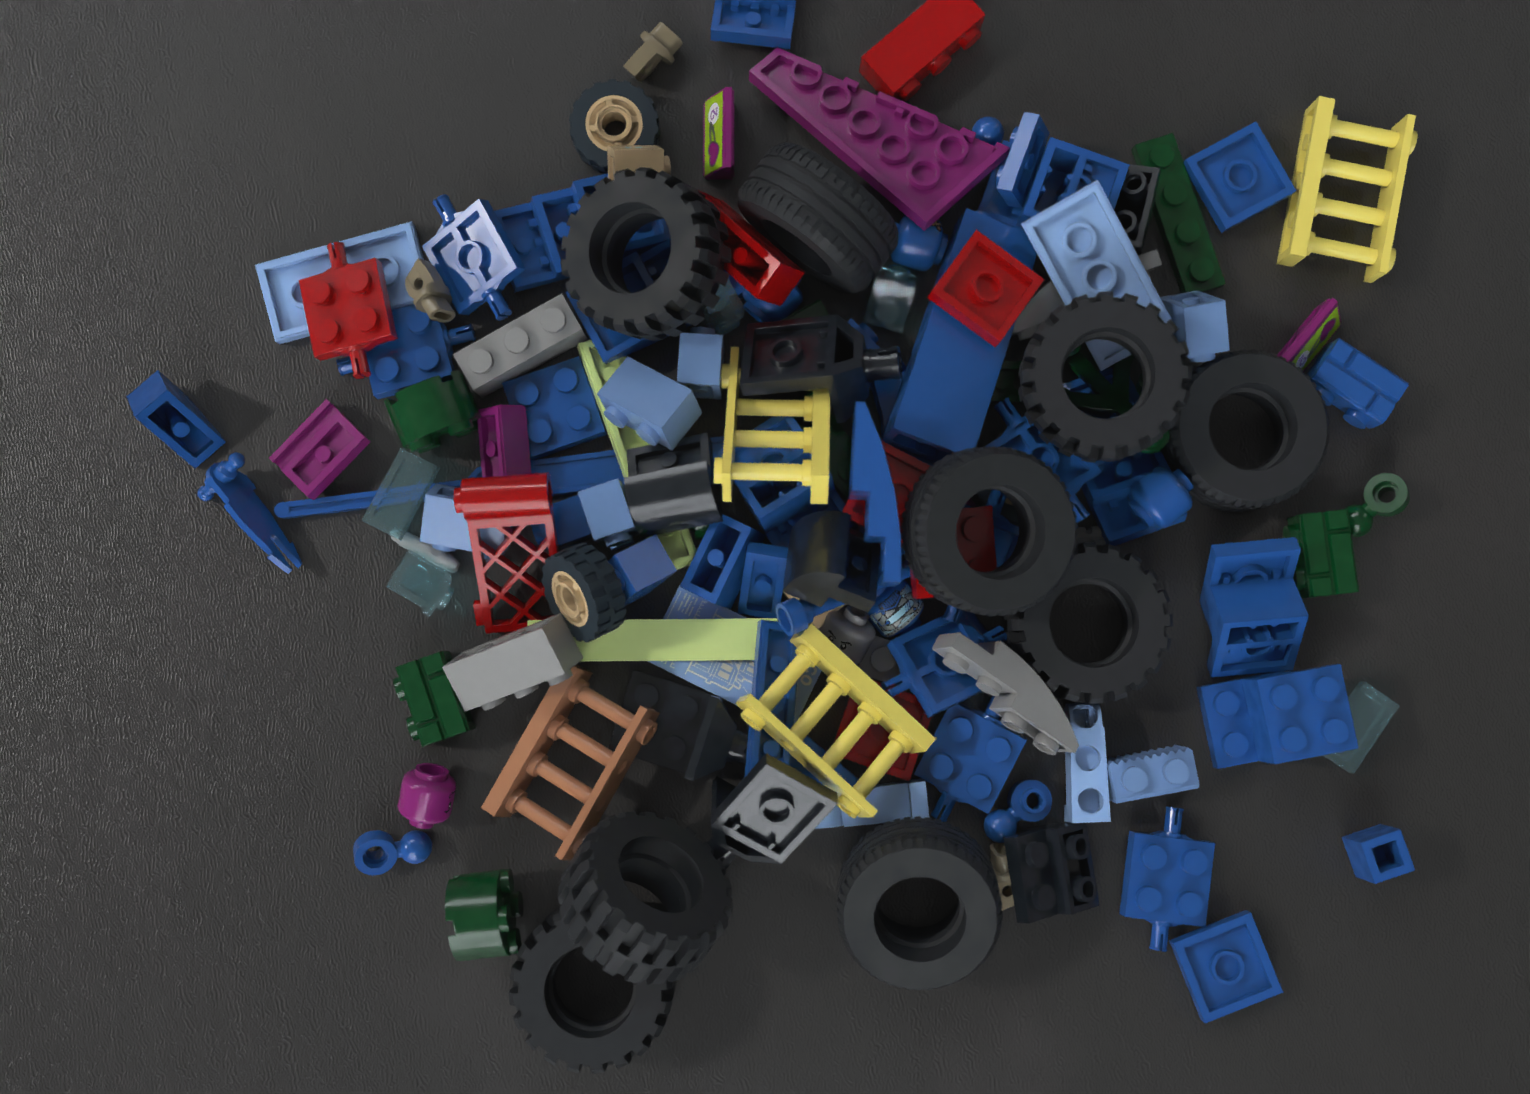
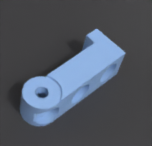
M1066 703L1064 713L1071 724L1079 746L1075 753L1065 752L1066 805H1064V822H1111L1105 728L1103 727L1099 703Z
M918 778L911 779L910 781L877 784L866 797V800L878 810L874 817L859 818L857 816L852 818L836 805L815 829L881 824L889 821L894 822L895 819L899 818L902 820L904 817H910V819L920 816L921 818L929 817L926 781Z

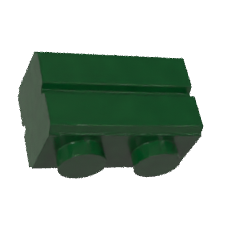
M1348 509L1288 517V525H1285L1283 528V538L1296 537L1301 548L1293 577L1301 598L1359 592Z
M439 651L395 667L398 677L393 678L396 694L400 701L407 700L412 715L406 718L409 733L414 741L420 739L422 747L476 729L470 710L464 711L442 668L453 659L450 651Z

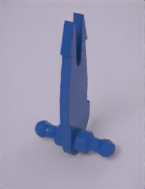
M234 452L229 455L228 461H221L211 465L205 474V485L201 486L197 491L199 499L210 501L214 497V493H217L225 503L223 507L239 527L269 555L267 558L287 574L293 570L276 547L277 545L290 561L299 568L302 565V561L293 542L289 543L268 508L255 494V485L247 475L237 471L238 468L245 464L244 455Z

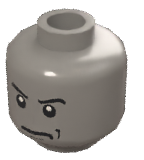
M847 605L846 608L842 607L839 611L829 612L824 625L819 629L856 665L862 662L876 634L873 625L868 620V613L850 605Z

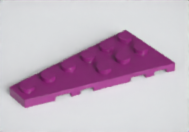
M778 47L749 70V81L924 231L1004 161L1009 154L1010 147L997 142L993 146L975 138L976 132L964 127L959 131L942 124L934 114L879 91L878 95L863 90L859 88V82L848 77L840 80L822 72L820 65Z

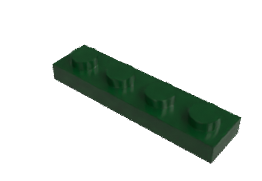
M1174 133L1135 144L1132 148V153L1136 165L1161 169L1152 211L1180 292L1200 291L1206 293L1223 287L1226 283Z

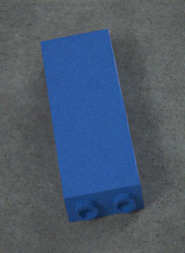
M966 208L953 227L934 287L976 230L1031 270L1033 269L1037 253L1023 228L997 221L986 212L973 211ZM929 300L882 441L934 461L942 460L943 457L951 455L953 452L976 448L1015 322L1002 341L994 347Z

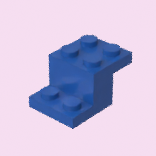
M1050 137L1042 152L1023 208L1008 206L996 189L997 172L1000 166L1006 163V158L991 171L977 211L986 212L993 219L1007 225L1023 228L1022 222L1095 180L1099 181L1114 209L1130 165ZM1002 141L1003 145L1010 147L1009 141Z
M773 416L752 429L761 431H802L794 417ZM735 447L734 462L803 464V460H811L812 453H803V449ZM723 448L716 452L718 458H723ZM830 471L828 504H810L811 486H802V482L733 480L740 490L747 508L771 545L789 547L791 529L804 516L825 510L842 512L845 507V503L835 489ZM850 521V528L854 530L859 528L857 524Z
M1296 537L1211 545L1199 601L1213 638L1207 660V668L1211 678L1293 670L1309 617L1293 579L1301 551Z
M1341 664L1325 665L1294 672H1270L1196 687L1213 768L1220 769L1257 761L1280 764L1359 748Z

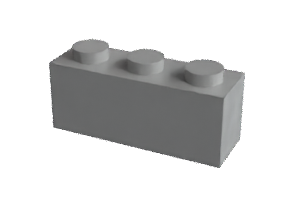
M561 293L454 353L453 356L472 390L481 398H484L502 388L503 382L529 373L577 346L578 343L586 341L587 337Z
M559 613L463 651L442 668L464 711L482 706L483 710L486 711L503 703L506 700L505 696L514 693L516 698H521L538 689V684L548 681L549 685L553 686L565 681L573 675L570 669L582 660L583 656L562 614Z

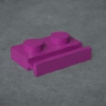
M326 399L269 459L308 498L315 500L371 441L333 403Z

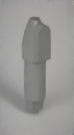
M400 529L391 531V539L399 544V546L425 558L426 561L450 573L458 571L460 563L449 552L436 550L432 547V544L420 542V537L408 531Z

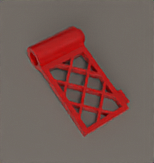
M549 472L462 479L461 487L454 488V506L456 513H463L464 519L468 524L480 600H474L473 602L476 626L484 625L486 633L512 632L526 627L527 620H544L554 616H541L531 608L542 595L545 597V589L541 582L525 572L537 558L546 564L545 560L548 557L559 552L553 512V491ZM545 524L546 538L538 547L519 534L526 525ZM496 528L506 535L507 538L495 550L481 540L479 529ZM512 541L531 553L520 567L502 555ZM547 546L549 550V555L544 552ZM484 554L489 557L486 561L484 560ZM494 562H497L513 574L502 587L487 577L486 571ZM518 579L536 590L526 603H523L508 592ZM490 591L495 594L492 598L490 597ZM500 599L518 610L511 619L494 620L492 608Z

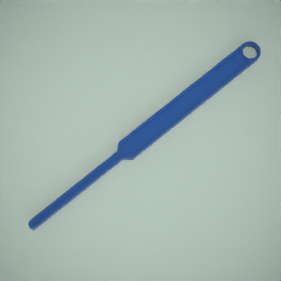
M724 436L710 438L714 460L718 458L716 452L724 447ZM614 450L530 460L531 473L549 472L553 496L578 493L584 489L617 478L624 485V477ZM477 467L468 478L482 477V468ZM461 480L440 482L437 484L459 488L461 487ZM436 483L321 497L315 500L305 499L281 502L275 505L274 513L279 518L290 519L424 502L425 494Z

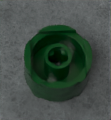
M461 370L450 372L453 380L442 382L440 375H437L395 393L398 402L389 398L384 400L386 409L404 449L410 448L412 453L416 451L419 454L425 453L441 446L442 443L439 438L450 434V436L456 435L457 438H460L478 430L477 419L481 418V415Z
M499 869L466 873L449 879L445 895L446 921H452L456 934L448 936L449 946L455 960L470 961L517 954L522 946L520 930L516 928V917L523 916V899L520 891L514 892L512 870Z

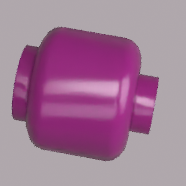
M421 763L416 765L415 769H411L404 774L397 808L401 815L409 820L410 825L420 829H429L434 827V824L444 822L450 817L457 784L454 778L448 774L447 768L433 763Z

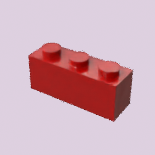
M927 0L861 56L859 72L877 93L880 91L906 102L921 88L922 84L920 82L930 73L934 76L941 73L952 61L950 56L960 47L963 50L969 49L981 37L982 32L980 30L986 14L973 0Z
M699 191L706 196V200L713 203L721 213L719 221L726 224L729 232V239L723 242L724 245L731 248V262L725 263L724 270L755 298L781 306L805 272L726 202Z

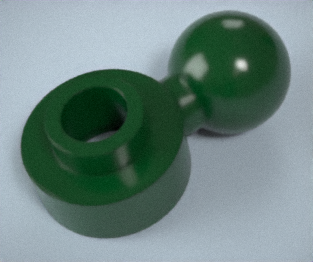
M1381 473L1374 476L1365 486V503L1362 505H1350L1344 508L1348 509L1351 536L1361 537L1367 534L1372 528L1373 517L1376 514L1391 517L1405 510L1410 501V491L1401 477L1392 473ZM1393 491L1396 493L1393 501L1389 503L1381 501V496L1385 492Z

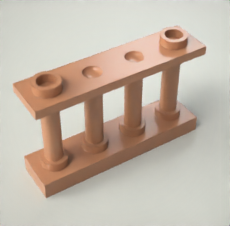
M578 664L570 669L573 674L571 677L549 687L481 807L494 817H511L512 814L519 812L561 839L563 843L555 855L560 860H571L589 831L597 826L642 744H648L653 738L658 726L655 721L660 714L654 709L640 705L634 715L589 688L590 684L588 681L593 673ZM581 702L626 729L614 752L569 725L568 716L575 704ZM560 738L605 766L593 789L548 761L546 754L554 740L556 741ZM541 776L584 803L572 826L527 798L526 790L533 777Z

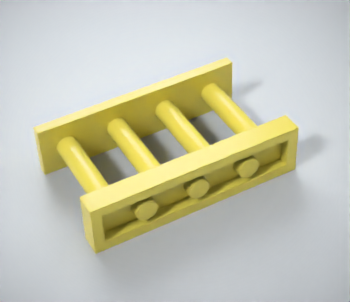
M1319 96L1305 110L1292 184L1297 191L1288 199L1277 264L1293 267L1306 256L1315 253L1367 264L1364 282L1373 283L1390 272L1395 263L1396 249L1392 248L1408 158L1412 154L1418 138L1417 131H1413L1416 115L1407 114L1391 130L1337 120V115L1333 114L1335 99ZM1332 136L1388 147L1385 167L1380 169L1331 159L1330 154L1326 153L1327 142ZM1329 175L1381 186L1377 208L1324 198L1323 194L1318 192L1321 178ZM1322 214L1374 225L1370 247L1316 237L1315 232L1311 231L1313 217Z
M731 347L730 364H722L721 387L722 389H728L723 458H715L714 484H722L723 502H732L733 480L802 482V486H811L810 504H828L830 396L828 388L805 390L813 391V396H805V400L739 399L742 369L740 368L739 347ZM737 415L804 417V421H812V427H804V431L737 430ZM735 447L803 449V453H812L811 460H803V464L734 462Z
M810 623L806 630L793 635L789 640L797 647L795 650L796 657L760 699L757 700L752 694L740 697L735 704L743 710L740 716L749 726L759 732L762 729L765 730L823 785L837 792V806L844 813L852 818L857 816L859 818H871L875 816L878 810L866 800V797L903 752H910L911 754L926 752L936 738ZM817 666L828 676L826 679L828 684L789 729L771 711L809 667L814 668ZM841 695H848L859 705L857 708L859 713L823 757L820 758L803 740ZM879 723L890 733L888 736L890 742L852 787L834 769L870 725H877Z

